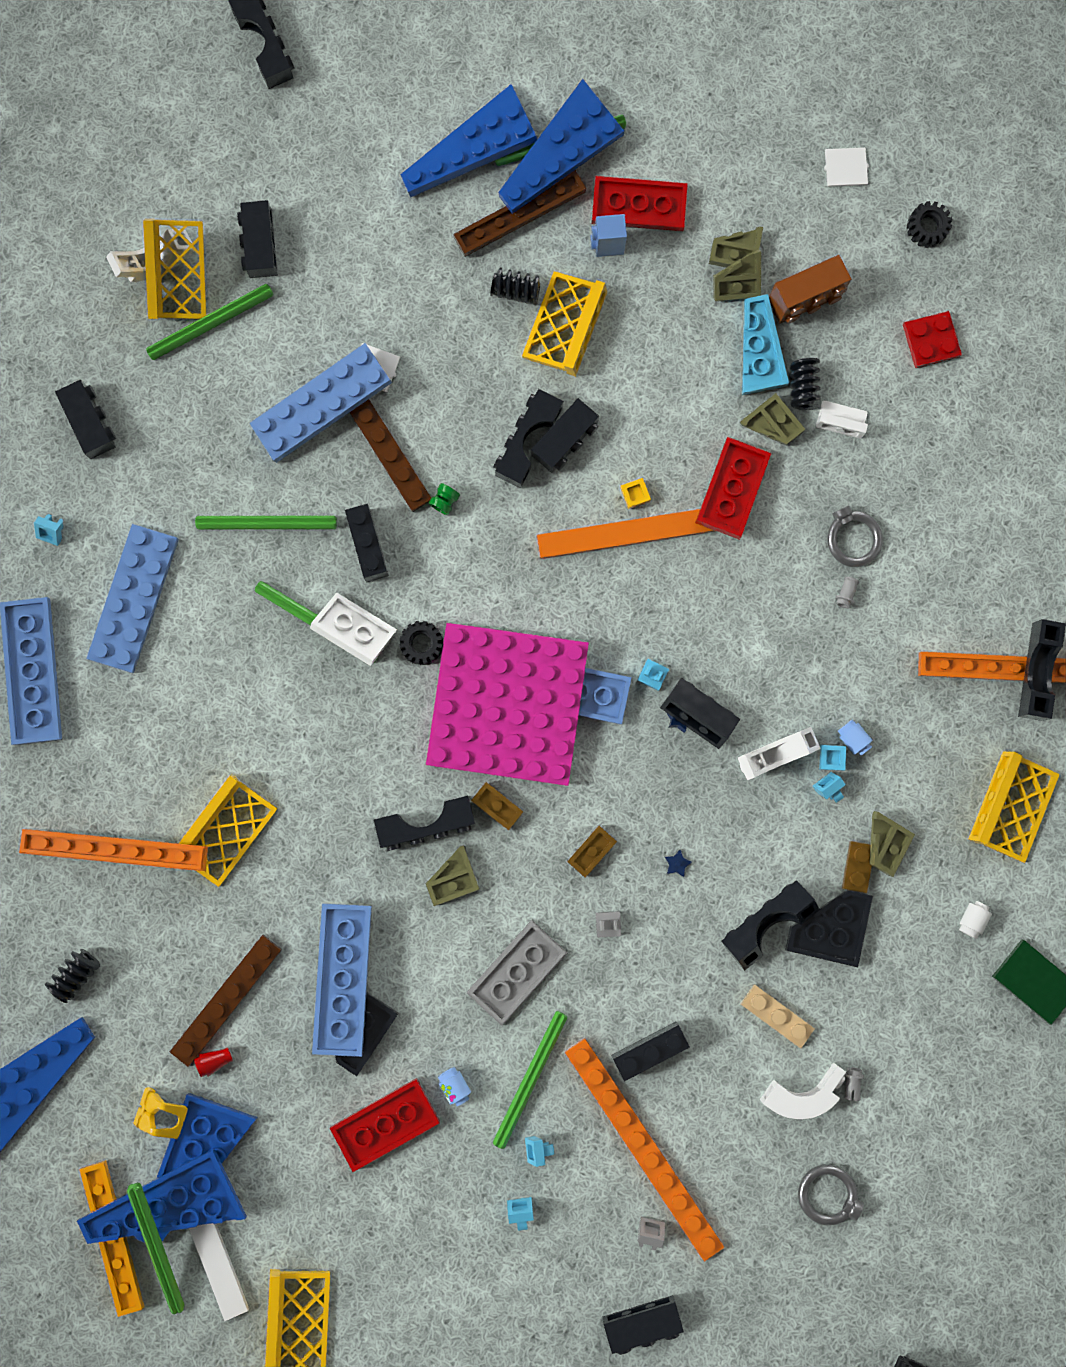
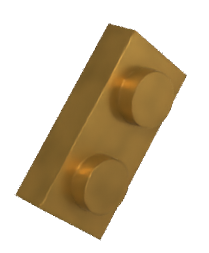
M487 782L484 783L471 800L508 831L523 813L520 808Z
M598 826L567 862L586 878L617 841L603 828Z
M849 842L842 889L867 893L872 867L870 865V844Z

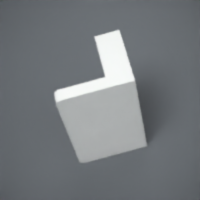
M822 401L816 428L861 439L866 434L868 424H865L867 411L829 401Z

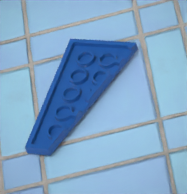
M583 79L498 192L499 198L512 214L624 136L623 128Z
M512 84L400 174L410 198L537 141L536 134Z
M83 1017L0 1069V1152L94 1040L95 1036Z
M188 1093L183 1103L188 1108L180 1135L177 1139H170L157 1178L212 1149H215L221 1163H223L258 1117ZM170 1231L159 1233L161 1241L165 1239ZM143 1235L135 1237V1239L145 1242Z
M215 1149L142 1186L158 1233L193 1228L204 1224H218L230 1220H243L247 1217ZM128 1194L77 1220L87 1244L117 1240L118 1238L128 1236H142Z

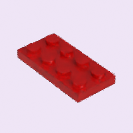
M595 176L591 224L596 223L597 216L625 214L626 227L683 232L688 183Z
M727 437L695 523L740 540L771 453Z
M415 1078L330 1126V1130L352 1172H355L438 1125L440 1120L421 1084Z

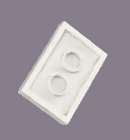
M338 593L333 596L310 626V629L370 666L392 640L397 629Z

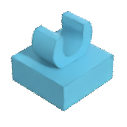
M50 514L46 515L45 518L38 516L34 522L36 538L58 546L62 540L63 519L60 518L56 523L52 521V515Z
M647 659L637 681L659 691L669 669Z
M820 745L819 770L845 771L846 746Z
M830 772L813 785L815 791L825 799L830 797L831 800L834 799L837 803L844 798L840 789L845 786V783L841 777L833 772Z
M535 1136L525 1137L527 1162L535 1167L545 1165L544 1156L554 1155L553 1144H549V1142L543 1143L542 1139Z
M532 1198L507 1200L509 1224L517 1223L518 1231L527 1230V1221L534 1220Z

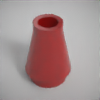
M228 1047L199 1054V1057L194 1059L200 1077L206 1075L209 1077L233 1061Z

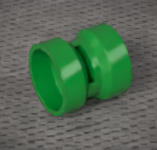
M440 483L437 488L438 493L431 498L428 504L435 510L449 516L452 511L451 506L454 502L458 501L460 494L450 486Z

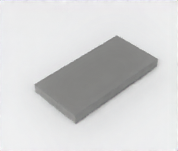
M531 920L466 993L503 1026L565 957L567 952Z

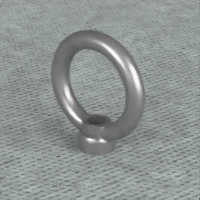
M850 506L832 513L835 520L830 525L827 534V544L832 556L841 564L849 567H862L871 563L880 553L883 543L882 531L876 520L864 512L852 511ZM853 520L865 523L873 535L872 548L866 555L859 558L846 556L841 552L837 544L838 530L843 524Z
M819 1165L810 1169L803 1176L799 1184V1204L803 1212L814 1222L829 1226L837 1225L848 1218L857 1221L861 1215L864 1203L858 1200L855 1182L845 1170L834 1165ZM822 1175H833L839 1178L846 1186L848 1198L845 1200L842 1210L833 1215H823L817 1212L811 1206L808 1199L810 1184L814 1179Z

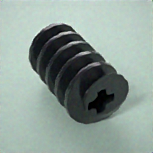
M500 267L497 273H494L490 296H493L497 290L498 298H502L506 292L507 300H511L515 294L516 302H520L524 296L526 304H529L533 298L536 306L541 285L539 275H536L534 280L531 281L530 273H527L524 279H522L520 271L517 272L515 277H512L511 269L507 271L506 275H503L502 267Z
M802 358L791 363L790 369L793 371L790 374V378L793 380L790 384L791 389H793L790 393L791 398H793L790 402L791 407L798 410H814L820 407V405L814 404V401L821 399V396L814 395V392L821 390L820 386L814 385V383L820 381V377L814 376V374L820 372V368L813 367V365L820 363V359Z
M80 949V954L74 951L71 952L72 957L75 959L74 961L64 960L68 968L58 967L61 976L55 974L51 976L55 982L54 984L50 982L45 983L49 992L63 1003H68V1000L74 998V992L77 993L81 990V985L87 983V977L94 975L93 969L97 970L100 968L99 961L84 949Z

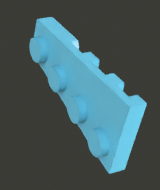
M768 294L747 298L744 301L742 395L785 387L789 384Z

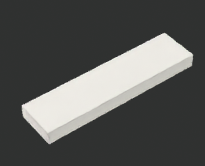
M211 1223L189 1228L224 1321L247 1312L249 1306L217 1224Z

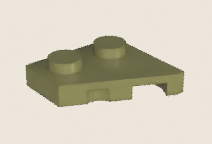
M756 227L755 230L745 233L740 231L733 233L731 236L714 238L708 264L727 268L753 251L759 250L763 227Z
M755 250L713 275V298L715 301L761 296V251Z
M777 393L740 421L742 426L786 446L805 431V428Z
M874 811L871 827L870 865L886 875L894 877L915 834L880 812Z
M464 845L460 846L425 883L433 906L480 889Z

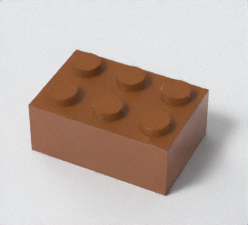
M840 255L834 256L776 282L769 295L771 308L779 324L785 321L787 324L798 320L800 315L805 312L812 314L827 302L829 305L840 301L842 299L841 296L847 291V287L852 279Z

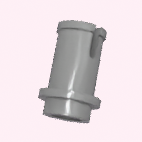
M848 576L844 578L840 594L835 598L838 606L849 609L854 604L853 597L859 580Z
M847 1068V1072L844 1074L846 1077L844 1098L851 1100L852 1090H854V1101H860L861 1079H864V1075L861 1069Z

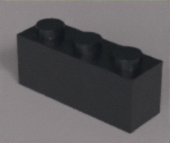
M269 201L240 203L241 212H237L238 224L242 226L243 234H239L241 249H244L245 254L244 257H241L243 271L247 272L249 278L278 276L272 208Z
M80 379L55 391L82 451L89 459H93L116 448L113 442L116 436L110 426L106 427L103 421L106 419V415L100 405L96 406L93 399L97 398L91 385L87 386Z
M577 398L531 449V456L551 473L555 469L560 471L568 461L566 457L571 452L575 454L584 444L582 442L583 438L587 434L592 436L598 429L599 415Z
M368 503L346 509L347 521L364 580L367 583L388 577L387 566Z
M680 678L660 707V709L717 749H720L728 740L740 721V718L734 715L732 711L721 706L712 697L704 694L683 678Z
M675 1021L611 1056L625 1082L690 1048L679 1024Z
M673 1295L602 1316L612 1354H626L632 1348L638 1346L649 1347L654 1345L657 1340L664 1338L672 1340L684 1332Z

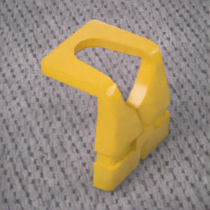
M152 1087L145 1088L140 1102L142 1107L138 1108L133 1122L134 1125L152 1136L177 1139L188 1108L185 1105L165 1103ZM159 1110L177 1115L178 1122L172 1128L156 1129L155 1114Z

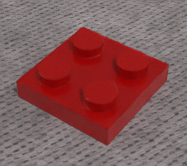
M949 311L903 323L915 368L958 358L962 355Z

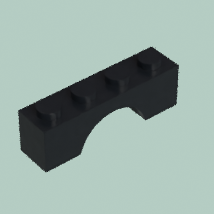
M228 0L240 30L257 32L265 39L264 48L256 58V62L268 89L294 79L291 71L295 69L290 56H285L282 51L285 49L284 43L280 35L275 36L273 32L276 27L271 16L266 17L264 10H266L264 1Z
M539 388L535 395H530L526 403L528 409L525 415L521 414L515 424L517 430L514 436L510 434L504 445L507 448L504 455H499L495 461L493 468L496 469V477L521 489L531 470V462L523 450L524 441L532 431L542 427H552L563 409V400Z
M1045 619L1032 623L1018 717L1038 721L1052 719L1056 696L1052 690V672L1056 657L1063 648L1066 623Z
M468 795L444 801L443 810L439 818L434 823L425 827L412 826L405 822L399 814L373 820L380 848L386 847L387 851L401 848L400 843L410 841L411 845L425 842L424 837L433 835L434 839L448 836L447 831L457 829L458 833L472 830L471 825L476 824Z
M796 880L792 884L786 885L775 898L766 901L763 907L755 914L749 915L738 928L729 931L721 942L745 971L763 956L761 948L762 938L771 926L782 921H792L802 925L820 909L815 899Z

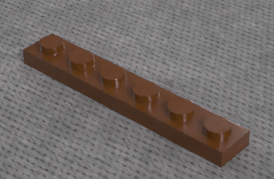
M574 170L512 214L507 206L454 233V239L464 257L586 193V187L576 170Z
M368 399L349 412L410 510L414 512L429 503L431 496L371 401Z
M263 934L169 1052L189 1067L282 949Z

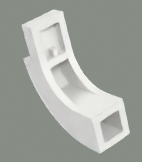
M167 229L161 237L168 243L176 232L173 229ZM184 229L181 233L192 243L187 231ZM179 235L170 244L179 255L189 247ZM160 241L161 250L165 245ZM168 247L161 253V260L168 267L178 258ZM145 248L136 251H110L106 256L116 277H128L130 282L146 280ZM191 248L182 258L186 260L194 250ZM179 260L172 268L180 265L182 261ZM161 265V273H163L166 269Z
M808 727L738 757L742 772L747 780L821 748L812 727Z
M833 1063L819 1084L814 1089L804 1093L789 1091L773 1080L760 1098V1101L772 1111L787 1118L809 1119L827 1112L839 1101L840 1098L833 1093V1090L838 1089L843 1084L846 1072Z

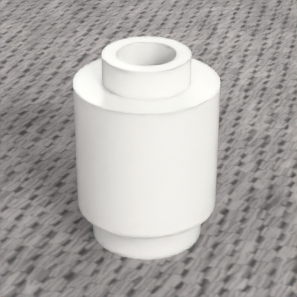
M978 901L975 904L969 903L959 923L961 925L959 931L977 939L979 934H983L992 916L988 912L990 907Z

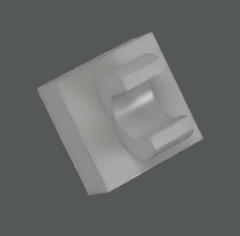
M620 911L596 913L597 938L622 936Z
M641 1217L638 1227L639 1247L647 1244L652 1246V1250H656L657 1247L662 1248L665 1222Z

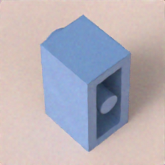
M625 214L597 216L595 225L591 226V250L596 249V257L624 255L627 239Z

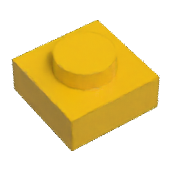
M643 478L620 486L628 509L651 501Z

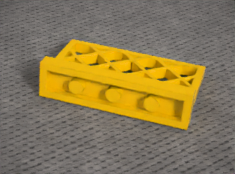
M145 218L143 220L148 319H201L205 317L206 290L203 221ZM159 225H169L176 232L168 243L160 236ZM175 226L183 227L180 230H178ZM187 226H198V237L193 243L181 233ZM178 235L189 245L181 255L170 246ZM160 241L165 245L161 250ZM198 241L199 250L194 246ZM167 247L178 257L169 267L161 260V253ZM191 248L199 255V262L193 268L182 258ZM179 260L190 269L182 279L171 270ZM161 265L166 269L163 273H161ZM198 266H200V275L195 271ZM167 272L178 281L170 291L162 284V278ZM192 272L200 279V286L194 292L183 282ZM180 285L191 294L183 303L172 294ZM162 289L167 293L164 298L162 294ZM199 290L201 293V299L196 295V293ZM170 296L179 307L174 312H163V302ZM192 297L201 303V313H191L185 307ZM183 309L186 313H181L179 311Z
M554 271L522 357L566 371L567 374L576 377L607 295L605 282L596 280L594 283ZM557 279L567 282L569 286L568 289L558 294L554 288ZM581 287L589 288L588 296L579 300L575 290ZM572 293L576 302L564 307L560 298ZM557 300L561 309L549 315L546 309L547 305ZM579 306L582 312L580 317L571 321L567 312ZM564 314L568 323L556 329L552 319ZM549 321L553 331L541 336L538 331L540 325ZM571 327L574 333L573 337L562 342L558 333ZM556 335L560 344L548 350L544 340ZM541 342L545 352L537 356L530 354L532 346ZM563 349L566 354L563 363L553 361L551 354Z
M1003 751L968 840L982 844L1025 863L1060 774L1027 760L1016 752ZM1020 763L1027 766L1030 774L1020 779L1017 772ZM1042 774L1050 776L1048 785L1040 788L1037 776ZM1031 779L1036 791L1026 795L1022 783ZM1017 785L1021 797L1011 801L1009 796L1010 788ZM1038 795L1041 803L1039 808L1032 810L1028 799ZM1023 801L1027 813L1017 817L1013 805ZM1008 808L1012 820L1002 823L1000 818L1001 811ZM1029 817L1032 826L1029 831L1023 833L1019 821ZM1014 823L1018 835L1008 839L1004 827ZM1000 830L1003 842L995 845L990 842L993 832ZM1019 839L1023 845L1020 855L1013 852L1010 844Z
M231 774L178 844L196 845L201 839L202 845L199 846L212 847L220 845L222 859L208 861L207 857L206 871H197L219 887L278 808ZM238 788L248 793L249 803L235 805L233 795ZM251 796L255 798L258 802H252ZM231 799L232 806L225 807V805ZM263 804L270 809L265 818L254 819L253 805ZM249 806L251 820L237 822L235 808ZM232 809L234 822L220 825L219 813L222 810ZM216 819L217 825L210 826ZM262 821L256 829L255 822ZM252 823L253 834L251 837L240 839L238 825ZM235 826L237 839L223 841L221 828ZM218 828L219 842L205 844L204 833L207 830ZM247 841L241 849L240 842ZM237 843L239 853L236 857L225 858L223 845ZM226 861H232L230 865L226 867ZM223 862L224 873L217 879L210 874L209 864Z
M270 1269L265 1367H280L281 1360L288 1353L297 1361L293 1367H308L304 1362L313 1353L321 1359L320 1367H326L330 1271H280V1269ZM314 1278H325L324 1288L317 1294L308 1286ZM285 1279H297L301 1286L291 1295L284 1288ZM305 1288L313 1298L302 1307L295 1297ZM284 1294L288 1297V1299L285 1302ZM323 1294H324V1302L320 1299V1297H321ZM292 1301L300 1311L289 1320L283 1314V1309ZM317 1301L323 1307V1313L315 1320L307 1310ZM304 1314L312 1324L301 1333L294 1323ZM323 1319V1325L321 1327L318 1323ZM284 1320L287 1324L282 1328ZM314 1327L322 1333V1339L315 1345L305 1337ZM289 1328L299 1336L290 1346L282 1340V1335ZM303 1340L310 1350L300 1359L292 1349ZM281 1346H283V1347L285 1348V1351H284L282 1354H281Z

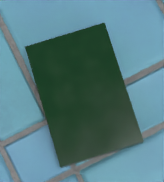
M1021 939L992 977L1046 1023L1052 1025L1066 1007V974L1029 943Z

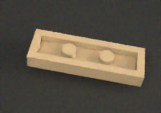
M755 984L741 1002L743 1007L799 1048L803 1047L815 1030V1028Z

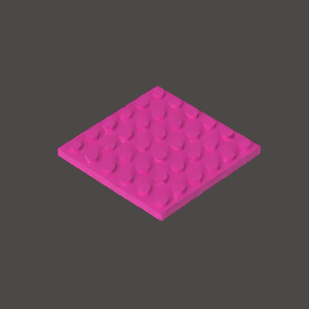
M446 623L426 765L569 786L589 642Z

